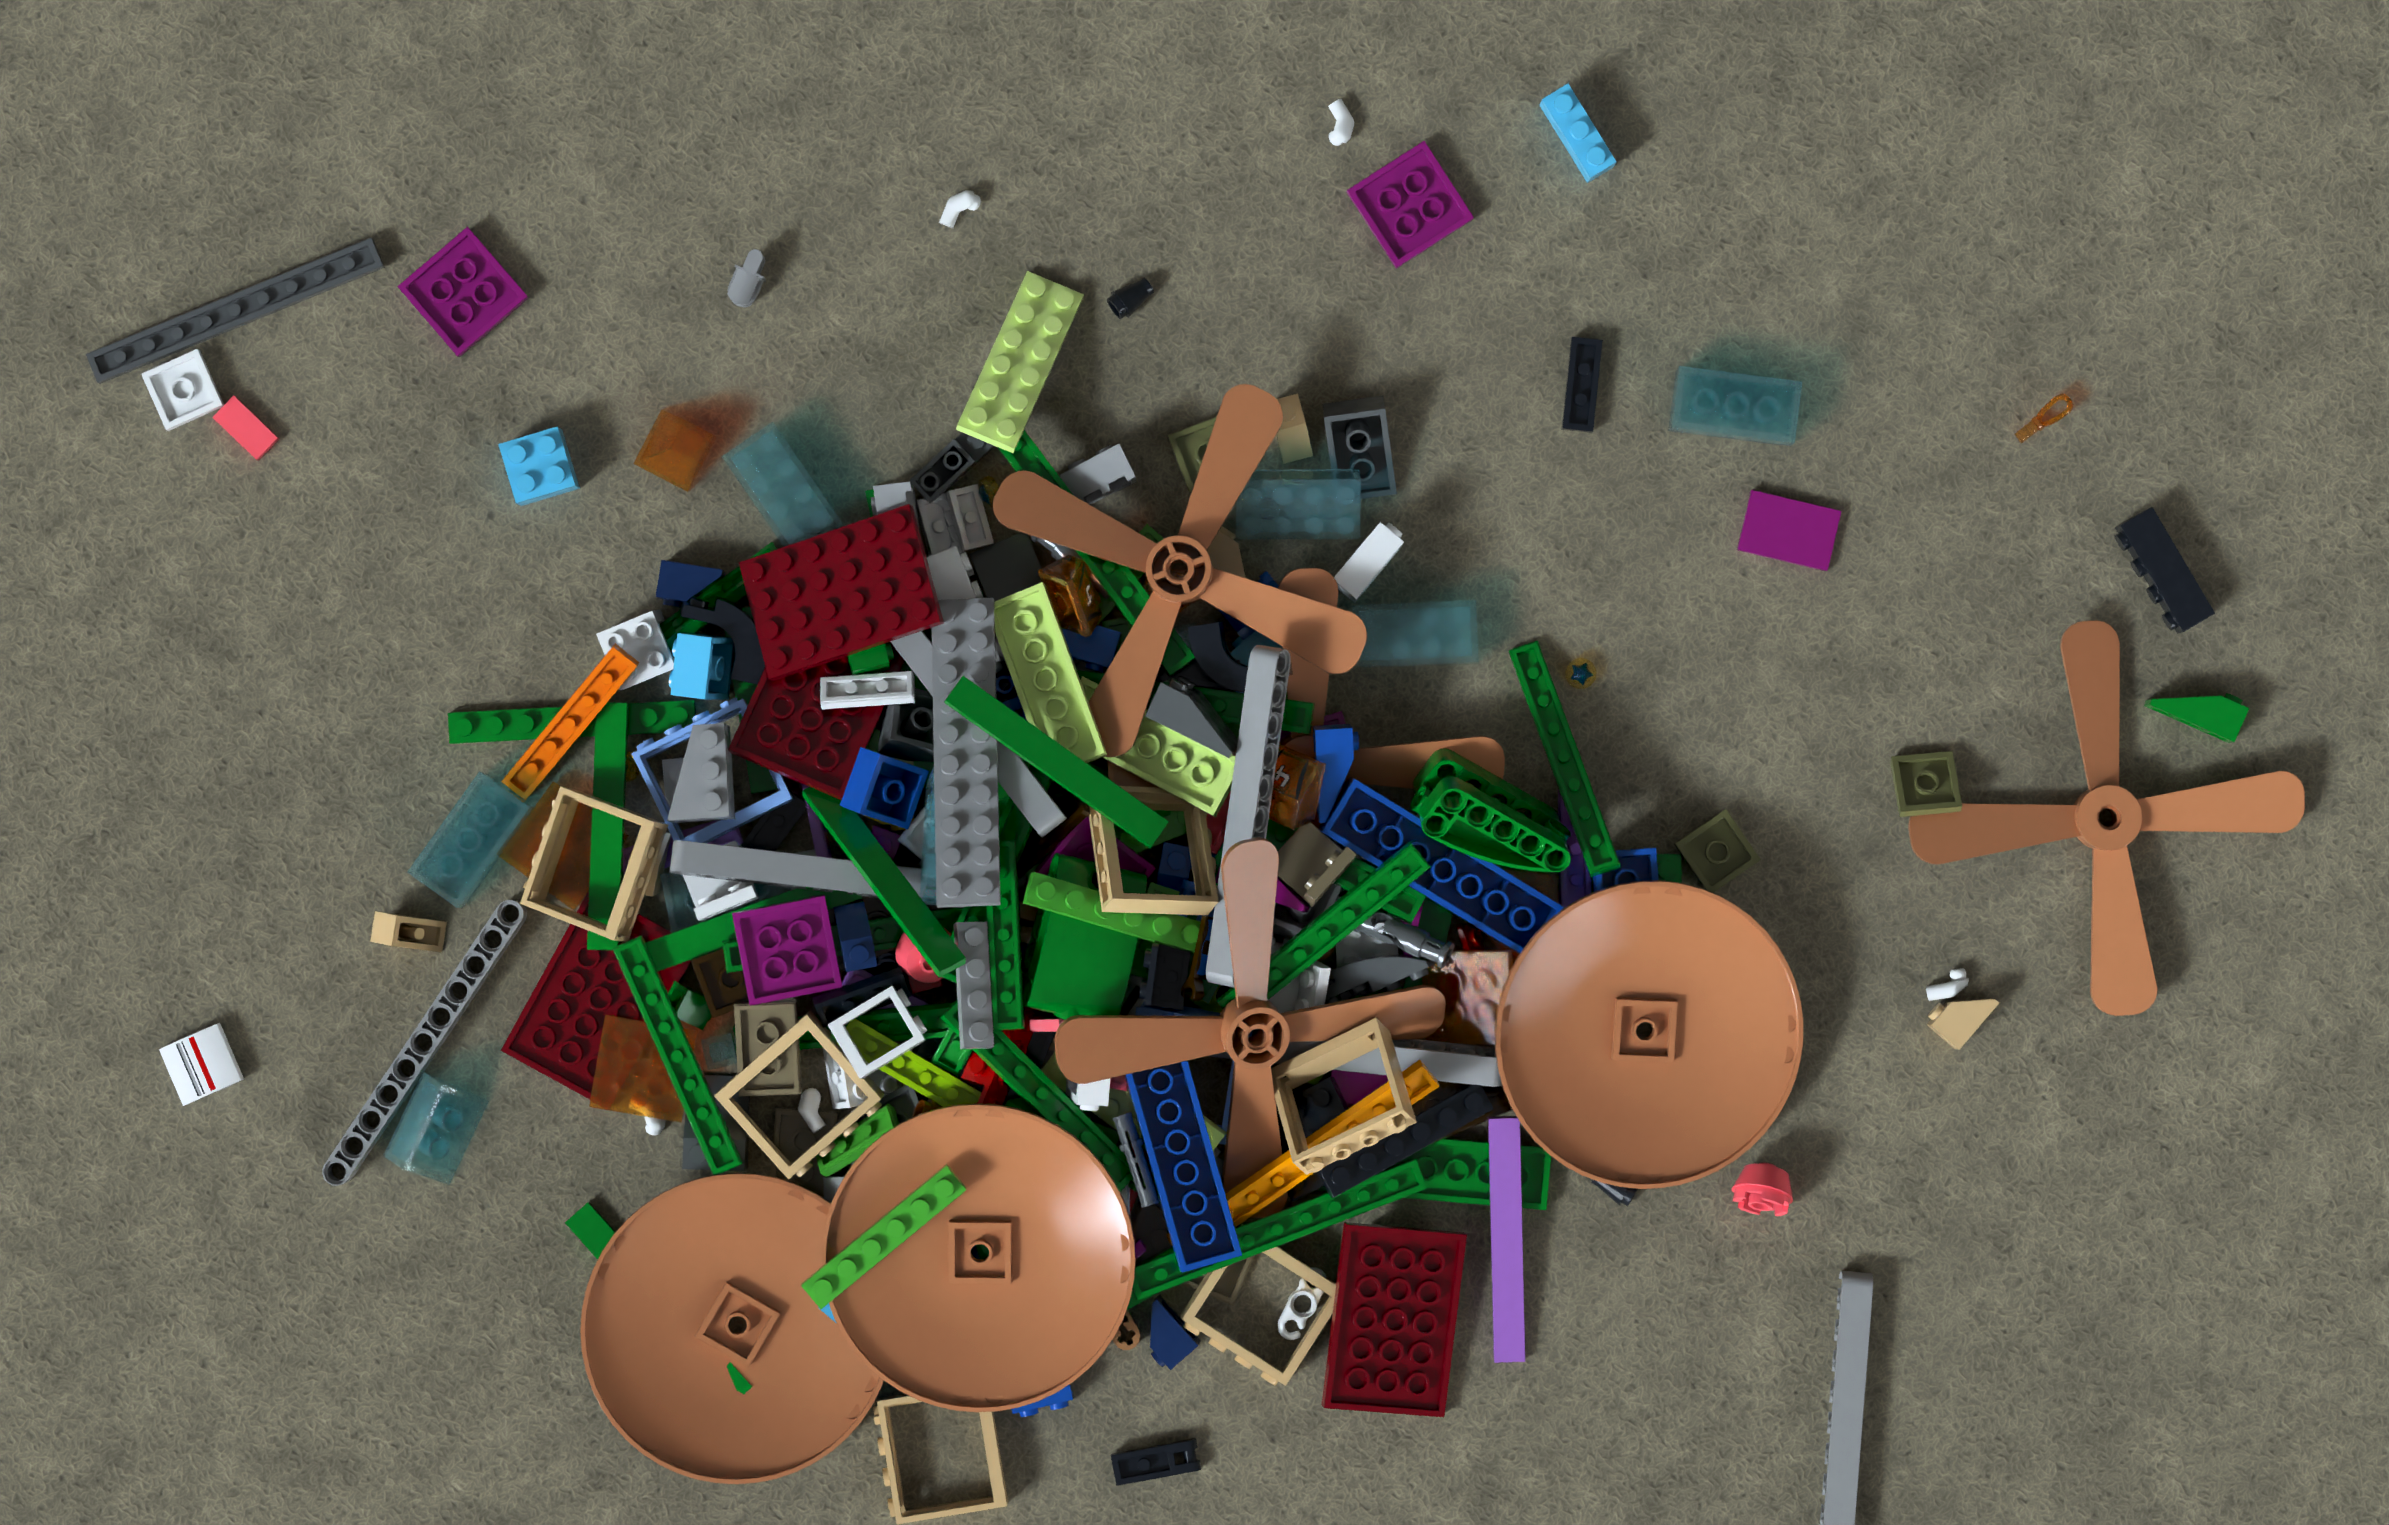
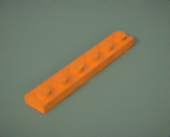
M615 643L501 782L526 801L640 662Z

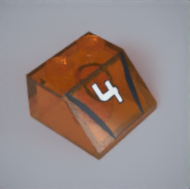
M1067 555L1038 570L1041 582L1046 585L1060 626L1085 637L1092 635L1102 617V612L1099 606L1101 603L1100 596L1093 588L1089 578L1091 571L1088 565L1082 559Z
M1279 744L1269 819L1293 830L1313 822L1316 816L1326 764Z

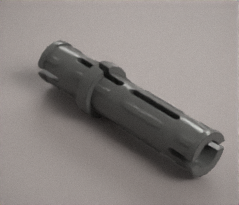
M1129 1112L1112 1118L1122 1144L1119 1145L1121 1152L1124 1151L1141 1207L1161 1202L1142 1148L1144 1141L1143 1138L1139 1139L1132 1113Z

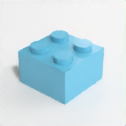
M558 426L498 444L516 504L523 506L580 489L563 430Z
M677 633V639H675L672 647V654L675 659L674 668L669 675L670 695L705 700H729L730 671L734 657V642L732 638L706 634Z

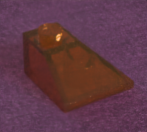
M661 409L633 464L688 492L716 437L700 427Z

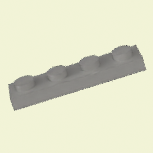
M987 922L954 923V943L966 957V963L956 969L960 1049L993 1048L994 1037Z

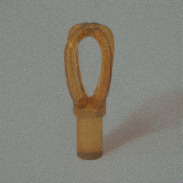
M2066 394L2055 396L2038 412L2036 417L2034 416L2028 424L2014 435L2022 444L2036 432L2043 430L2044 427L2052 425L2068 415L2074 406L2072 400ZM2057 401H2066L2067 407L2063 412L2049 420L2041 421L2043 415Z

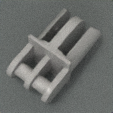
M753 249L748 253L743 267L736 264L734 266L736 269L729 283L727 294L730 300L738 307L745 308L751 306L756 300L763 282H766L764 276L760 275L765 264V257L757 249Z

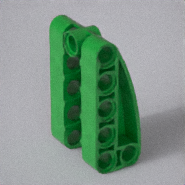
M1447 748L1436 750L1413 781L1414 797L1411 801L1410 809L1419 814L1422 830L1428 837L1469 856L1510 868L1539 872H1561L1569 866L1571 857L1566 841L1571 836V832L1560 822L1557 811L1549 805ZM1444 764L1452 765L1447 770L1439 769ZM1469 779L1477 780L1474 784L1466 783ZM1494 794H1503L1498 799L1491 797ZM1521 808L1528 809L1525 813L1517 812Z
M1060 853L1054 855L1047 876L1099 891L1098 883H1092V877L1096 873L1095 861ZM1120 868L1123 893L1145 894L1146 874ZM1038 908L1022 964L1024 1007L1054 1013L1056 1017L1064 1020L1075 1015H1120L1138 937Z

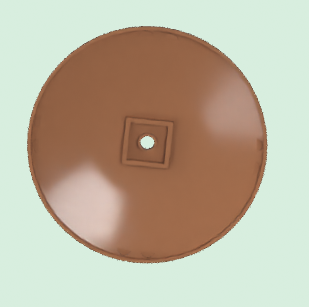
M1660 880L1635 881L1600 889L1578 899L1549 919L1532 936L1512 966L1501 993L1495 1024V1053L1502 1087L1512 1110L1534 1141L1554 1159L1582 1176L1605 1184L1636 1189L1665 1188L1701 1179L1719 1171L1748 1151L1767 1132L1785 1105L1796 1080L1803 1047V1014L1797 985L1785 957L1767 931L1738 906L1715 893L1696 886ZM1643 1022L1650 1023L1652 1026L1651 1034L1646 1038H1639L1636 1034L1638 1025Z
M984 1103L957 1104L918 1114L881 1135L867 1147L844 1176L834 1195L826 1218L822 1238V1266L946 1164L967 1187V1190L829 1303L833 1317L853 1351L874 1373L897 1390L919 1401L941 1408L966 1412L1003 1411L1038 1402L1062 1390L1085 1373L1106 1350L1123 1321L1133 1288L1136 1260L1132 1224L1124 1199L1105 1166L1087 1146L1059 1125L1039 1115L1018 1108ZM977 1244H982L988 1248L989 1255L987 1258L979 1260L972 1255L971 1249Z
M749 1173L711 1175L679 1184L657 1195L634 1212L613 1234L602 1250L586 1288L581 1314V1349L585 1370L600 1407L612 1425L638 1451L669 1470L697 1480L723 1484L758 1483L795 1473L817 1462L847 1439L862 1422L872 1407L884 1380L859 1358L842 1335L837 1323L818 1308V1305L801 1286L802 1282L822 1267V1238L826 1218L831 1206L829 1201L798 1184L776 1177ZM735 1316L743 1317L747 1323L745 1330L740 1333L731 1331L728 1326L730 1319ZM730 1362L752 1386L744 1395L736 1390L727 1369V1365Z

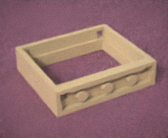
M560 786L556 800L552 801L553 809L549 820L542 830L543 838L541 844L533 856V867L529 879L523 886L525 890L520 904L608 939L628 942L668 824L579 790ZM579 802L641 825L608 924L545 900Z
M1119 786L1152 810L1184 811L1196 895L1123 893L1114 823L1089 806V822L1102 912L1208 915L1219 901L1217 894L1218 885H1216L1215 881L1216 861L1211 854L1212 833L1207 828V813L1161 788Z
M811 1010L714 1095L788 1180L794 1174L801 1177L813 1166L810 1161L817 1154H820L821 1157L828 1154L836 1146L833 1141L839 1135L843 1134L847 1137L859 1126L856 1121L862 1115L866 1114L870 1117L882 1106L879 1101L885 1094L869 1075L863 1079L858 1077L842 1048L837 1045L836 1038L826 1027L823 1028L821 1021ZM809 1031L867 1098L793 1163H790L732 1096L805 1032Z
M1377 1018L1271 1068L1275 1100L1292 1162L1306 1175L1318 1172L1323 1167L1337 1160L1346 1159L1352 1153L1364 1147L1373 1146L1379 1140L1394 1133H1400L1406 1127L1417 1123L1390 1031ZM1379 1048L1396 1107L1308 1149L1292 1089Z
M1277 1246L1262 1253L1330 1296L1282 1371L1196 1317V1314L1227 1266L1205 1275L1179 1316L1185 1321L1183 1327L1196 1336L1200 1332L1211 1338L1208 1343L1223 1353L1226 1349H1229L1237 1355L1234 1360L1244 1367L1250 1369L1254 1365L1263 1371L1260 1376L1269 1383L1276 1386L1279 1381L1286 1386L1333 1314L1336 1283L1312 1270L1308 1265Z
M907 1394L878 1398L877 1406L873 1407L875 1425H881L882 1437L877 1438L880 1456H886L887 1467L882 1469L885 1487H891L892 1498L887 1499L890 1517H896V1524L1006 1507L1008 1505L994 1412H979L993 1496L906 1510L890 1407L922 1401Z

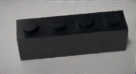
M2153 507L2142 511L2115 527L2118 532L2115 535L2118 545L2123 551L2128 549L2133 558V561L2130 563L2138 577L2144 576L2149 585L2146 591L2154 604L2159 603L2165 612L2162 615L2163 621L2171 631L2175 629L2177 634L2185 632L2215 614Z

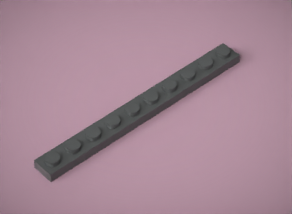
M369 238L87 353L86 356L97 383L101 384L383 269L385 266L374 239Z

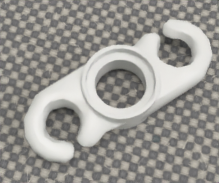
M1310 1267L1326 1278V1274L1321 1269ZM1303 1278L1300 1279L1298 1288L1289 1296L1288 1302L1278 1320V1332L1287 1340L1298 1339L1301 1333L1300 1331L1288 1332L1285 1329L1286 1322L1294 1320L1297 1322L1299 1329H1304L1307 1319L1315 1313L1324 1293L1317 1287L1312 1288L1308 1286L1307 1281ZM1300 1295H1306L1311 1300V1306L1306 1312H1298L1294 1309V1300Z

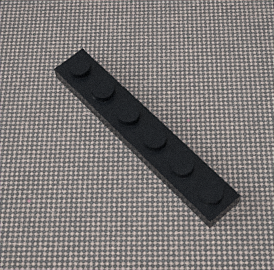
M1470 1085L1415 1116L1417 1123L1406 1127L1404 1131L1387 1136L1373 1146L1364 1147L1352 1153L1346 1159L1337 1160L1323 1167L1322 1170L1318 1171V1174L1330 1197L1334 1198L1494 1108L1481 1085Z

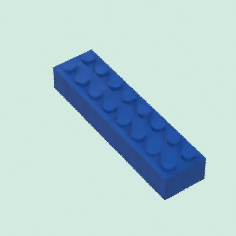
M1351 777L1337 797L1326 823H1322L1319 827V830L1324 835L1345 848L1349 847L1355 854L1376 867H1379L1408 842H1411L1431 867L1408 886L1424 894L1430 900L1519 954L1532 936L1549 919L1565 908L1495 864L1459 852L1428 837L1422 830L1420 818Z
M1171 1012V1013H1167V1014L1160 1015V1016H1175V1015H1174V1012ZM1188 1061L1126 1074V1082L1180 1272L1183 1273L1242 1256Z

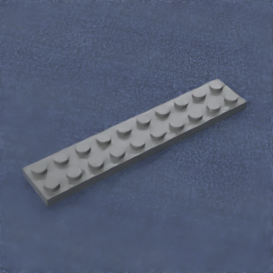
M994 598L938 600L944 624L932 627L937 908L1001 905L997 740L944 703L962 676H965L996 698Z

